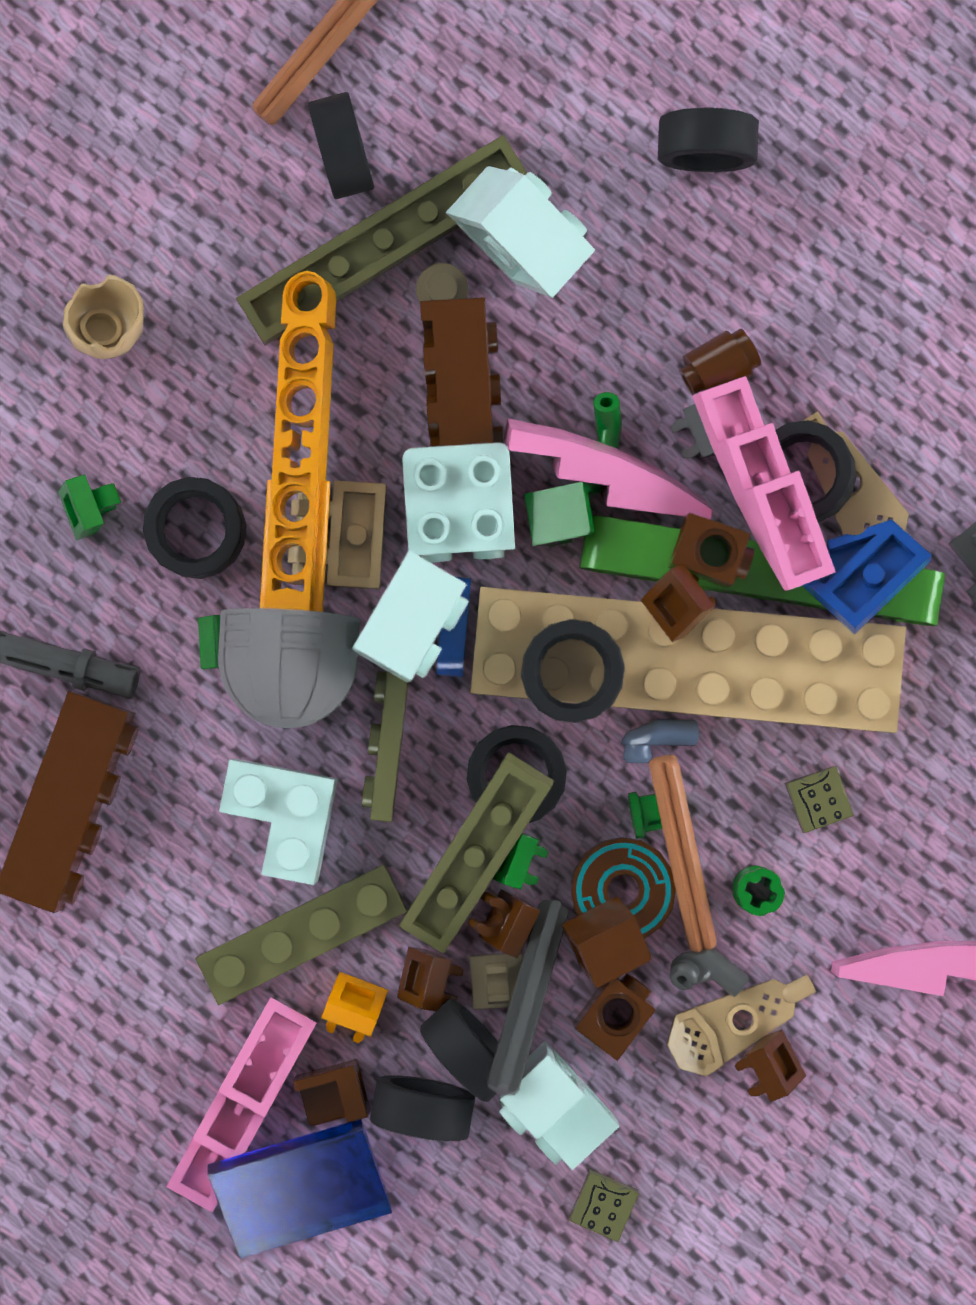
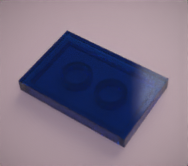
M362 1119L207 1165L208 1178L240 1259L392 1213L391 1201Z

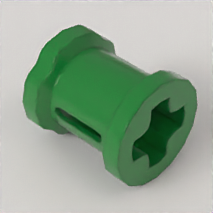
M637 792L628 793L635 838H644L646 832L663 829L655 794L639 796Z
M757 865L745 867L738 872L732 884L733 898L740 907L752 915L764 916L767 913L775 912L783 903L785 890L781 885V880L777 874L765 867ZM762 876L766 877L764 886L770 890V895L767 899L758 897L755 903L751 904L752 895L745 890L746 885L749 881L758 883Z

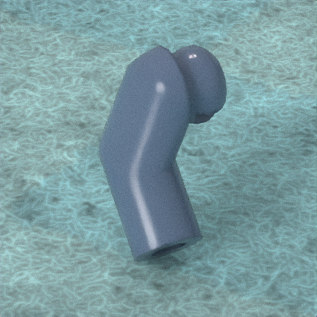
M656 719L626 732L621 744H625L623 758L627 763H649L652 759L651 745L695 746L699 739L698 723L695 720Z

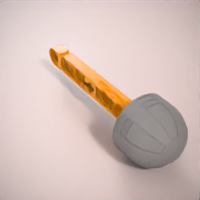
M309 271L300 272L291 277L285 285L282 298L281 324L286 326V329L280 338L272 480H267L260 607L226 609L221 611L218 665L225 690L236 706L249 717L263 724L279 728L307 726L322 720L335 711L351 690L358 664V653L352 649L359 637L360 619L348 615L323 612L331 481H326L334 352V344L327 329H335L336 293L329 282L315 272ZM307 285H319L322 291L319 305L313 310L301 311L297 300L300 291ZM307 336L316 337L319 344L316 357L309 363H298L294 351L299 340ZM301 389H312L316 398L314 408L307 415L296 416L291 406L293 396ZM292 424L304 428L313 427V432L302 430V446L310 449L311 454L310 458H303L301 460L300 467L298 463L290 460L291 452L298 451L301 445V434L291 430ZM304 493L309 500V511L300 521L292 522L285 513L286 502L294 494ZM301 546L306 553L305 566L299 573L289 575L282 567L283 555L290 547ZM285 582L297 586L304 584V591L301 592L291 588L281 589V583Z

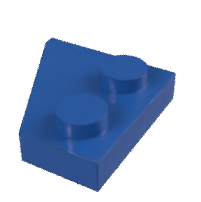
M889 520L867 527L863 533L858 535L845 534L827 540L826 546L835 573L802 586L855 635L930 563L931 554L896 522Z

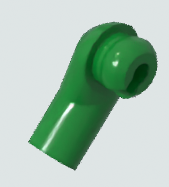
M604 392L598 394L593 401L597 440L595 441L618 449L622 428L620 401L614 393Z

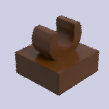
M684 564L670 568L641 599L671 642L684 638L715 607L716 603L715 599L708 597L698 584L700 579L697 575L691 574Z
M500 889L498 896L491 892H483L480 899L490 904L492 908L486 921L481 922L470 917L468 921L469 926L479 933L478 936L500 952L518 958L540 910L520 897Z
M408 947L397 998L419 1009L437 1012L441 1007V1003L444 1004L449 999L457 1001V996L444 990L448 975L463 976L464 970L460 966L451 963L450 959L425 949Z
M782 1029L764 1036L735 1064L737 1071L748 1067L753 1068L759 1079L747 1090L749 1095L760 1096L766 1092L770 1102L788 1096L806 1077Z

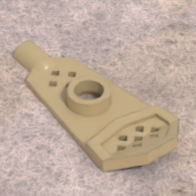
M818 411L802 420L826 425ZM836 432L843 438L855 460L856 476L860 479L859 489L852 493L850 499L840 511L834 514L843 535L861 534L867 529L864 528L865 523L873 526L886 522L889 518L893 519L894 522L906 531L909 519L907 510L844 432ZM812 443L807 455L826 495L832 488L836 477L835 462L825 448L819 444ZM824 459H829L828 464L823 463ZM878 516L883 517L882 521L877 520Z
M805 975L787 985L772 979L741 990L735 997L730 994L675 1014L666 1044L679 1069L707 1077L723 1066L724 1063L794 1017L795 1003L816 993V990L809 976ZM764 994L769 995L767 1000L763 999ZM776 998L780 999L779 1004L774 1003ZM760 1006L765 1007L764 1012L759 1011ZM740 1010H747L752 1015V1024L744 1030L737 1029L733 1025V1016ZM772 1010L777 1011L775 1016L771 1015ZM686 1027L690 1028L689 1033L685 1032ZM695 1031L700 1032L699 1036L694 1035ZM692 1041L697 1042L696 1046L691 1045ZM702 1044L707 1045L705 1050L701 1049ZM699 1054L703 1055L702 1060L698 1059Z

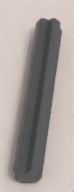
M555 899L551 901L542 900L538 905L537 909L540 910V913L529 935L487 1080L488 1088L501 1096H514L519 1092L564 930L561 924L565 923L568 918V908L562 905L561 901Z

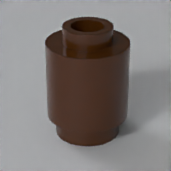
M740 328L732 334L726 330L685 354L683 360L686 367L680 369L679 372L689 392L695 395L701 391L744 376L748 379L753 376L752 370L762 363L753 342L746 332Z

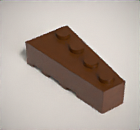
M485 297L420 301L421 321L424 328L423 357L427 385L426 405L430 447L497 442L504 444L503 426H492L491 406L501 405L500 375L489 374L488 354L498 353L496 322H486Z

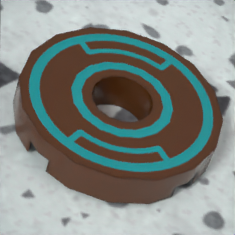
M619 837L601 841L584 853L574 869L571 895L577 915H580L610 900L608 887L611 880L618 875H629L638 884V894L631 903L625 905L635 916L645 939L663 926L673 910L676 888L671 867L658 850L642 840Z

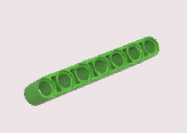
M592 516L594 533L584 536L580 569L658 582L670 570L668 564L680 529L617 518ZM708 538L703 540L700 545V556L707 565L720 567L725 564L728 552L723 542L715 538ZM748 540L746 547L755 549L744 580L736 577L734 584L729 588L703 579L698 581L703 590L827 610L802 585L784 591L757 542ZM922 569L873 617L924 626H937L945 573Z

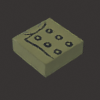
M831 766L785 783L802 833H807L854 816L837 766Z
M589 1169L569 1220L619 1242L639 1191Z

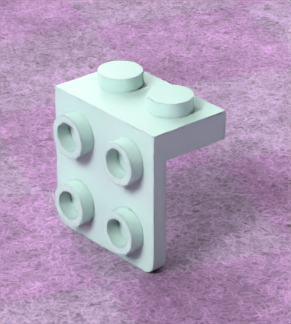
M497 442L409 448L404 452L402 462L408 551L421 555V558L433 563L452 560V553L473 552L474 559L505 557L504 550L515 549L510 453L505 444Z

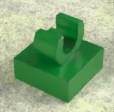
M85 474L65 480L58 491L76 541L96 534L104 524L101 515L117 509L116 505L121 504L114 483L91 491Z
M521 833L492 879L520 890L523 882L528 885H535L538 883L539 878L527 872L532 857L537 855L547 858L549 852L537 844L539 839Z

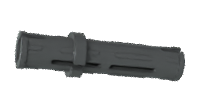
M0 631L1 664L61 679L62 681L72 683L74 689L86 691L87 688L98 689L127 699H132V695L135 694L140 677V667L97 657L96 651L84 648L81 652L69 650L53 644Z

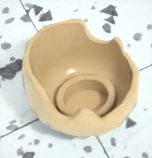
M107 275L104 281L94 285L82 283L64 308V332L73 347L81 353L98 359H110L127 353L142 335L144 320L143 300L133 284L116 275Z

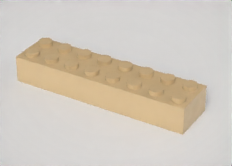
M480 587L471 694L529 699L521 678L523 655L533 638L547 626L572 619L591 622L607 631L620 648L625 665L623 688L611 707L897 733L906 626L866 623L854 635L839 620L713 608L684 638L671 642L645 605L639 601ZM569 639L558 642L547 651L541 663L540 675L543 686L552 697L564 703L576 704L587 701L598 692L604 680L605 668L602 657L593 646L581 640Z

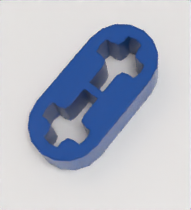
M454 576L467 584L460 596L470 602L471 578ZM469 603L450 632L444 628H441L439 632L438 647L442 649L437 656L436 675L463 677Z

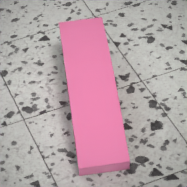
M744 376L693 395V400L731 492L758 546L784 591L835 573L800 471L790 473L774 425L770 423L764 426L747 377Z
M507 418L504 441L509 451L553 456L552 467L558 479L601 484L602 494L600 495L606 506L684 517L688 513H692L711 520L712 508L704 497L661 469L615 447L562 429Z
M935 941L883 948L833 961L831 972L840 978L944 996L947 975L976 980V941Z
M270 997L168 1182L167 1188L210 1212L214 1211L317 1022Z

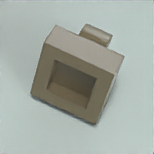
M522 951L518 958L505 953L470 955L473 1010L509 1007L522 963Z

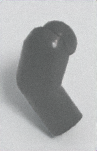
M704 949L699 953L692 951L681 953L672 961L670 966V980L675 987L681 990H689L694 984L713 980L735 997L745 987L750 978L749 975L715 949Z

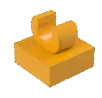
M339 972L321 1017L327 1020V1032L333 1034L338 1024L355 1031L353 1042L360 1043L365 1035L371 1037L389 990Z

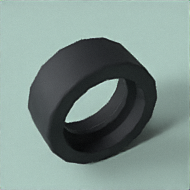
M343 92L309 102L308 108L334 199L373 190L374 183L349 93Z
M688 108L668 112L662 115L659 120L657 160L666 167L694 172H729L746 169L755 165L757 161L759 120L752 114L725 108Z
M809 420L789 422L776 429L782 451L795 443L812 442L821 445L831 454L836 469L833 486L824 497L811 502L818 522L838 513L850 499L856 481L855 460L843 438L827 425Z
M186 477L169 482L154 494L145 510L143 534L149 552L161 566L182 577L203 579L220 574L236 561L245 544L247 525L241 506L228 490L209 479ZM192 497L205 498L214 503L223 513L226 523L225 538L220 547L210 556L200 559L184 558L175 553L167 543L164 533L165 519L171 508L181 500Z
M568 619L550 624L533 638L523 655L521 678L526 695L538 711L557 721L578 723L597 718L613 705L623 688L625 665L619 646L607 631L588 621ZM569 639L581 640L593 646L602 657L605 668L604 680L598 692L587 701L576 704L564 703L552 697L543 686L540 675L541 663L547 651L558 642Z
M510 725L493 730L478 742L468 761L467 783L472 799L476 803L487 786L485 779L486 765L492 754L502 746L513 743L525 744L538 751L545 760L548 771L547 776L554 780L551 789L529 823L542 819L556 807L565 791L567 770L562 752L549 736L533 727Z
M449 999L421 1025L420 1032L434 1055L454 1078L481 1101L489 1102L496 1095L495 1091L488 1088L487 1080L498 1041L466 1007L456 1000Z
M409 1076L378 1077L376 1082L370 1121L377 1127L410 1137L437 1141H461L468 1139L475 1096L464 1088L440 1081Z

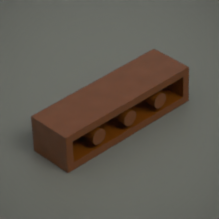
M67 692L0 873V894L51 913L63 910L66 903L71 905L75 903L84 881V875L77 873L84 853L88 855L93 854L102 832V825L95 823L102 803L110 805L119 787L121 776L114 774L116 765L121 754L126 756L130 754L138 735L139 726L132 724L135 712L80 692Z

